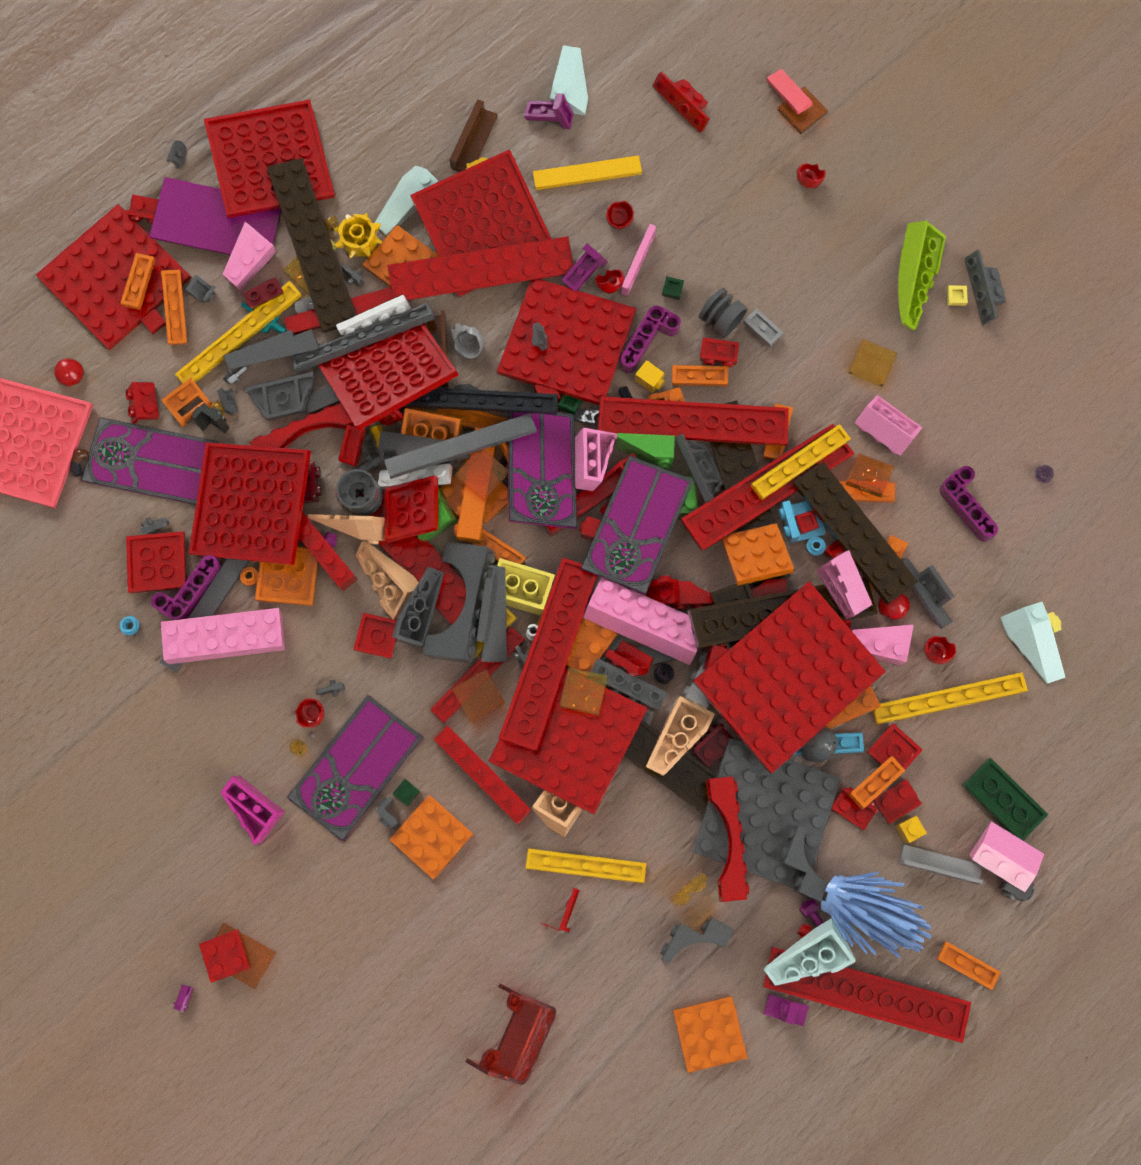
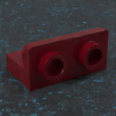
M276 277L243 292L250 309L284 294Z
M311 461V465H309L304 503L319 502V496H322L321 485H318V478H321L320 467H317L315 461Z
M722 723L719 726L713 725L707 731L709 735L705 739L701 737L693 745L695 748L692 752L708 768L724 754L728 739H734Z

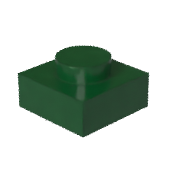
M666 276L662 296L680 300L684 280Z
M563 395L558 408L575 416L583 400Z
M404 779L392 794L408 807L421 791Z

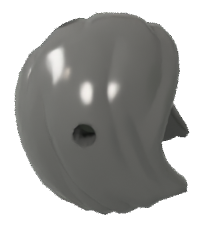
M824 727L801 747L804 758L812 762H822L829 759L837 749V738L831 729Z

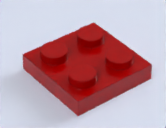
M363 613L353 650L392 659L397 641L392 636L397 620Z
M892 723L866 753L879 765H882L888 758L893 756L906 770L923 749Z
M239 929L199 943L210 983L251 968Z

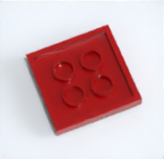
M435 475L385 488V541L390 543L438 530V478Z
M185 532L126 536L128 593L182 588L187 581Z

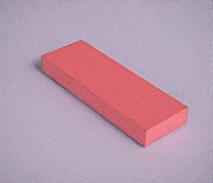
M782 69L767 77L768 84L797 115L812 106V101Z

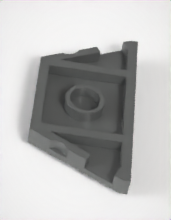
M314 372L246 387L245 390L265 418L271 421L305 412L316 375Z
M683 434L678 435L675 439L684 455L685 463L690 468L693 480L698 485L705 502H708L714 498L713 495L718 492L719 487L723 484L716 463L708 448L699 445L694 440L686 441Z

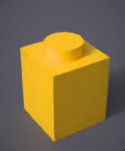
M647 360L635 374V381L651 393L656 389L659 390L665 382L663 380L664 372Z
M913 816L895 826L904 844L911 843L927 834L917 816Z

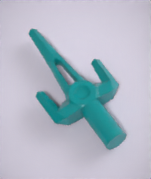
M241 303V306H243L249 312H252L254 310L250 309V307L245 303ZM278 315L260 331L269 333L271 329H274L281 334L286 332L287 329L277 323L279 320Z

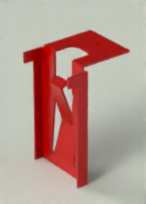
M573 888L572 894L566 903V910L560 927L556 930L570 931L567 925L580 890Z

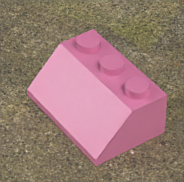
M878 395L866 406L855 421L860 430L868 432L877 442L883 443L892 453L900 456L923 428Z
M991 821L970 852V856L973 861L1026 892L1037 875L1044 853Z

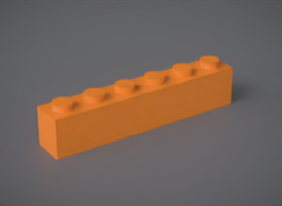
M497 445L471 453L470 459H466V462H469L468 469L464 470L463 480H466L465 487L461 488L460 498L463 500L462 505H459L457 510V516L460 517L459 524L456 523L454 527V535H456L457 540L460 542L481 544Z

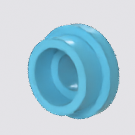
M812 537L806 544L807 551L813 556L821 555L826 548L824 540L820 537ZM818 543L820 547L816 549L813 547V544Z
M127 616L120 622V630L125 635H134L140 628L139 621L133 616ZM133 623V627L128 629V624Z

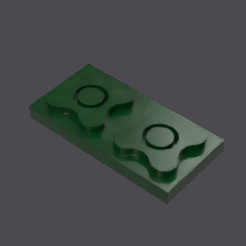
M988 758L962 784L1008 832L1023 841L1049 815L991 758Z

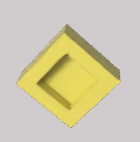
M948 285L947 306H966L968 303L967 286Z
M1054 612L1049 613L1048 617L1053 633H1057L1062 630L1061 621L1058 616H1055Z

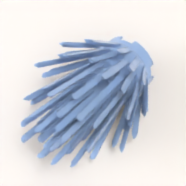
M879 872L849 877L839 874L831 879L825 890L828 892L826 902L823 900L821 902V910L830 915L842 938L845 941L848 940L852 947L854 943L847 932L866 955L867 950L863 944L876 955V951L850 923L899 958L900 954L894 951L899 949L898 945L905 949L911 948L916 952L924 949L922 945L914 942H924V939L918 936L917 933L928 939L931 938V934L918 927L930 930L931 925L927 924L926 920L919 918L921 917L920 915L913 913L914 910L911 908L923 909L925 907L911 903L912 901L879 893H894V889L874 887L904 886L905 883L884 880L885 877L868 878L878 875Z

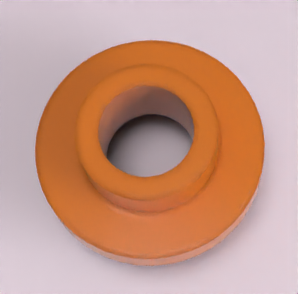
M246 567L240 573V580L246 586H253L257 583L259 572L253 567ZM248 573H252L250 579H246Z

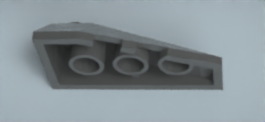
M430 567L426 569L397 618L392 638L409 645L424 647L444 572Z

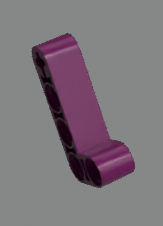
M652 306L621 356L620 366L622 371L632 373L636 370L658 331L667 336L677 335L681 324L679 316L661 306ZM658 315L660 318L654 319L651 316ZM674 323L676 327H669L667 324ZM647 329L650 330L651 333L644 334L642 331ZM634 345H641L642 348H641V349H635L633 346H634Z
M963 466L946 478L940 485L939 492L980 541L987 542L997 534L998 526L965 488L974 479L975 471L970 466ZM960 473L967 475L968 480L963 479ZM946 484L951 485L954 491L948 490ZM958 499H963L966 505H961ZM971 513L976 514L978 516V520H974L971 517Z
M212 555L205 556L174 599L162 592H158L152 596V606L172 620L188 619L221 569V562ZM210 563H211V564H214V567H213V568H212V567H209V564H210ZM204 577V582L201 585H197V580ZM189 593H193L192 599L186 601V596ZM166 599L165 605L159 607L160 600ZM181 609V614L178 617H174L175 611Z

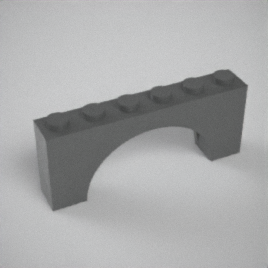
M446 543L442 561L451 567L458 568L466 585L465 604L460 616L451 627L436 635H426L422 654L431 659L472 663L476 654L475 646L486 578H488L489 565H493L495 562V551L488 546Z

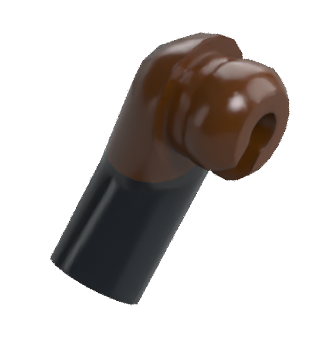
M77 449L72 457L71 468L74 477L83 475L80 463L82 459L86 460L88 458V452L85 449Z

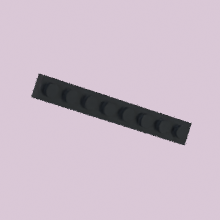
M436 388L410 402L406 407L557 415L558 394Z

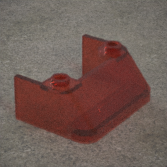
M499 983V988L510 993L507 998V1007L514 1011L498 1049H488L482 1055L480 1062L468 1058L465 1062L486 1075L523 1085L531 1076L556 1017V1009L526 993Z

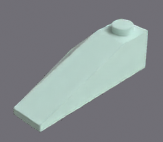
M563 45L553 81L550 101L555 100L556 93H563L574 114L585 115L588 93L581 49Z
M414 166L401 178L375 223L381 224L379 230L386 237L396 225L400 226L417 211L410 195L438 182L427 169Z
M1043 602L1021 608L1000 617L1007 637L1017 645L1021 654L1026 656L1031 666L1046 684L1065 678L1051 622Z
M831 918L814 928L765 966L764 971L776 986L798 981L803 977H816L825 972H838L856 962V959L847 941L842 938Z

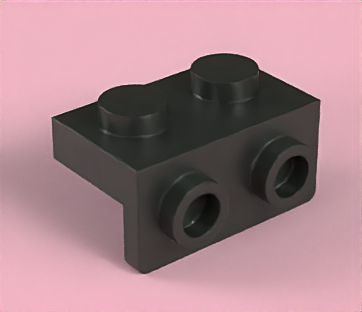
M203 403L194 410L192 419L202 431L210 423L223 433H226L229 429L226 423L227 419L222 416V413L217 408L213 407L211 409Z

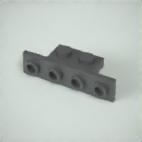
M976 250L964 259L981 323L986 325L998 318L995 304L1001 305L1005 303L1006 298L998 269L985 267L980 250Z
M909 559L903 561L918 581L911 589L916 593L923 607L932 616L933 621L940 629L952 623L953 621L942 605L955 596L935 567L931 565L919 574Z
M598 658L588 675L606 684V688L638 704L642 702L658 711L667 695V692Z

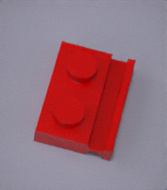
M907 779L873 800L879 812L887 821V824H891L922 804Z

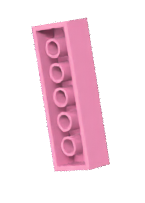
M601 577L583 618L688 665L691 664L698 649L696 648L687 614Z
M279 608L161 622L163 659L167 664L285 650L282 612Z

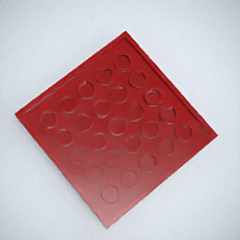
M310 99L204 119L227 219L279 209L280 205L267 167L299 158L303 159L317 201L335 198Z
M510 149L410 195L439 257L552 239ZM474 290L464 291V292H458V293H456V294H457V296H458V298H459V297H461V296H463V295H465V294H467V293H470V292H472V291H474Z
M119 204L113 207L36 274L38 279L109 351L142 322L140 320L142 317L164 303L161 271L180 270L182 286L192 278L154 239L149 237L150 235L135 220H130L131 216L126 215L125 210ZM136 253L155 258V264L140 310L124 307L120 304Z
M531 280L499 363L497 374L531 385L539 384L552 388L560 394L600 406V397H607L637 308L578 290L573 291L571 288L545 280ZM540 323L547 335V349L543 351L537 345L533 346L532 343L533 324Z
M424 324L318 365L358 431L459 376L455 367Z
M206 442L188 554L295 565L311 451Z
M565 669L537 752L499 740L488 762L595 815L648 709Z

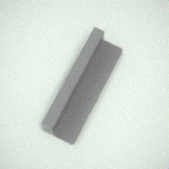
M902 845L899 865L976 885L983 884V880L980 879L982 865Z

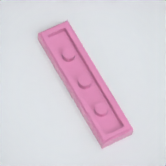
M649 224L623 282L621 294L625 296L629 295L655 237V225Z

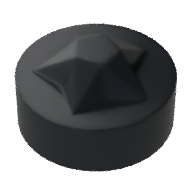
M662 663L655 668L654 677L659 683L667 684L673 679L674 670L670 665Z

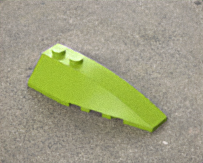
M927 220L908 223L900 258L898 277L901 323L912 331H915L923 312L921 308L923 303L927 302V292L933 287V277L939 272L946 235Z

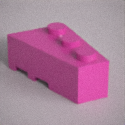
M232 776L220 792L232 812L236 814L242 823L243 829L251 837L254 845L261 844L285 813L283 809L241 776Z

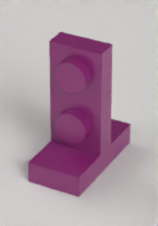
M556 93L554 101H528L524 114L526 120L559 121L563 129L571 128L574 112L563 93Z
M588 243L582 248L585 253L562 279L573 291L579 290L600 265L604 267L608 263Z
M768 994L763 1014L780 1019L786 1023L804 1027L809 1006Z

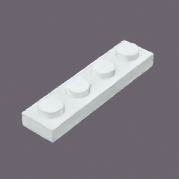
M401 295L336 326L340 334L345 336L410 310L411 306L405 296Z
M450 463L433 465L390 479L388 470H382L379 473L378 485L382 490H385L388 487L433 475L438 478V485L451 484L453 467Z

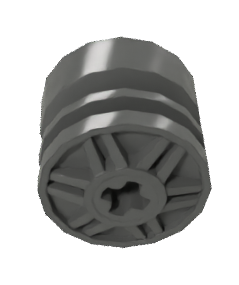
M721 288L712 295L699 314V319L702 321L706 320V325L708 326L716 322L713 330L722 338L727 337L738 326L748 310L739 300L730 305L733 295L731 293L727 295L728 291L725 288Z
M354 469L346 472L339 479L336 487L337 497L351 513L357 516H367L378 510L382 504L383 494L381 487L371 474L364 470Z

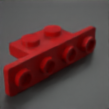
M660 72L652 86L698 132H703L710 121V118L702 111L708 104L703 95L698 93L685 79L673 83L663 72Z

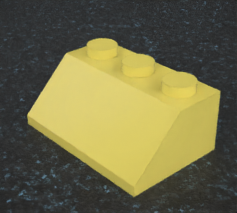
M500 558L497 566L505 567L506 606L542 616L555 575Z

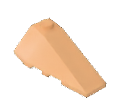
M308 514L309 519L360 540H367V544H379V541H385V518Z
M362 541L356 557L364 573L370 576L373 582L372 588L378 592L381 598L379 602L382 608L395 620L400 615L419 582L412 574L371 544H367V541Z
M679 696L675 700L646 767L664 776L707 732L715 713Z
M547 791L542 792L532 807L533 811L548 828L563 837L569 832L583 810Z

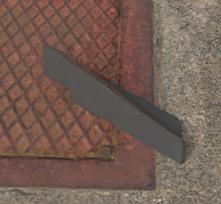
M289 330L227 354L224 358L228 368L234 369L316 350L318 345L312 330L295 336Z
M381 431L378 446L380 460L389 459L445 440ZM471 454L439 464L450 463L453 468H456L460 465L461 460L470 459Z
M489 565L488 578L485 580L477 641L484 642L483 662H505L507 660L505 567Z

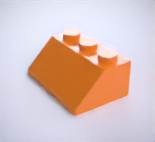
M407 407L404 411L401 434L448 440L462 435L465 417L424 408Z

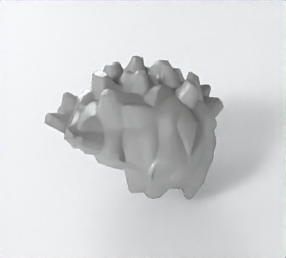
M456 323L455 330L451 329L455 349L463 358L472 359L478 357L483 351V347L486 346L483 336L475 327Z

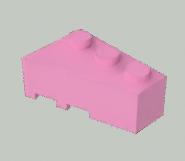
M245 222L225 267L223 276L241 292L277 251L267 239Z
M582 428L575 437L576 489L594 491L602 482L610 454L613 451L614 442L617 439L616 433Z
M849 550L816 570L846 620L872 605Z
M914 625L852 630L876 660L900 666L907 662Z

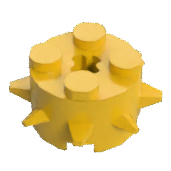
M364 213V215L353 214V217L347 214L346 220L344 219L339 227L334 228L340 236V240L335 244L336 248H344L345 252L349 254V258L353 256H371L377 244L382 243V240L376 234L381 224L372 223L367 213Z

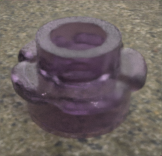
M1048 465L1039 466L1035 470V478L1038 481H1042V483L1050 482V479L1054 476L1053 469Z

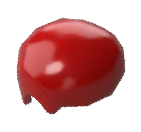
M805 163L797 169V180L807 189L817 188L823 182L826 171H821L818 164L811 165Z
M627 201L613 202L608 207L606 219L608 224L614 229L627 228L633 221L634 210Z
M619 269L606 270L604 276L598 274L594 281L602 292L612 294L622 287L625 277Z
M62 359L58 361L54 368V375L59 384L70 387L78 384L83 378V367L81 363L74 359Z
M904 594L886 605L881 597L878 601L880 614L890 620L902 619L908 614L910 602Z
M933 636L924 645L925 655L930 662L942 665L954 658L956 645L955 643H950L947 637Z
M307 698L301 701L295 710L296 723L303 728H314L320 725L325 716L322 703L314 698Z

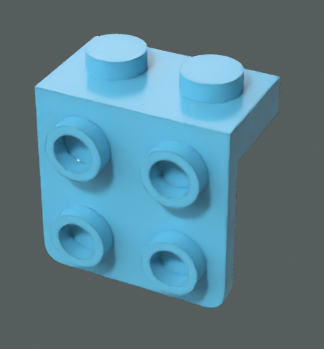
M790 500L782 502L778 509L780 520H783L784 535L788 538L789 544L808 540L812 537L824 536L826 533L824 524L814 513L819 529L800 535L794 517L812 510L806 501L791 504Z

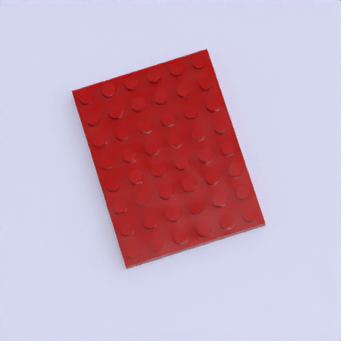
M809 581L692 682L765 769L772 774L886 671Z

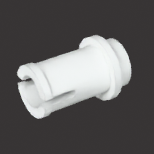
M536 624L529 625L526 631V636L531 641H533L535 634L530 632L537 631L538 626Z

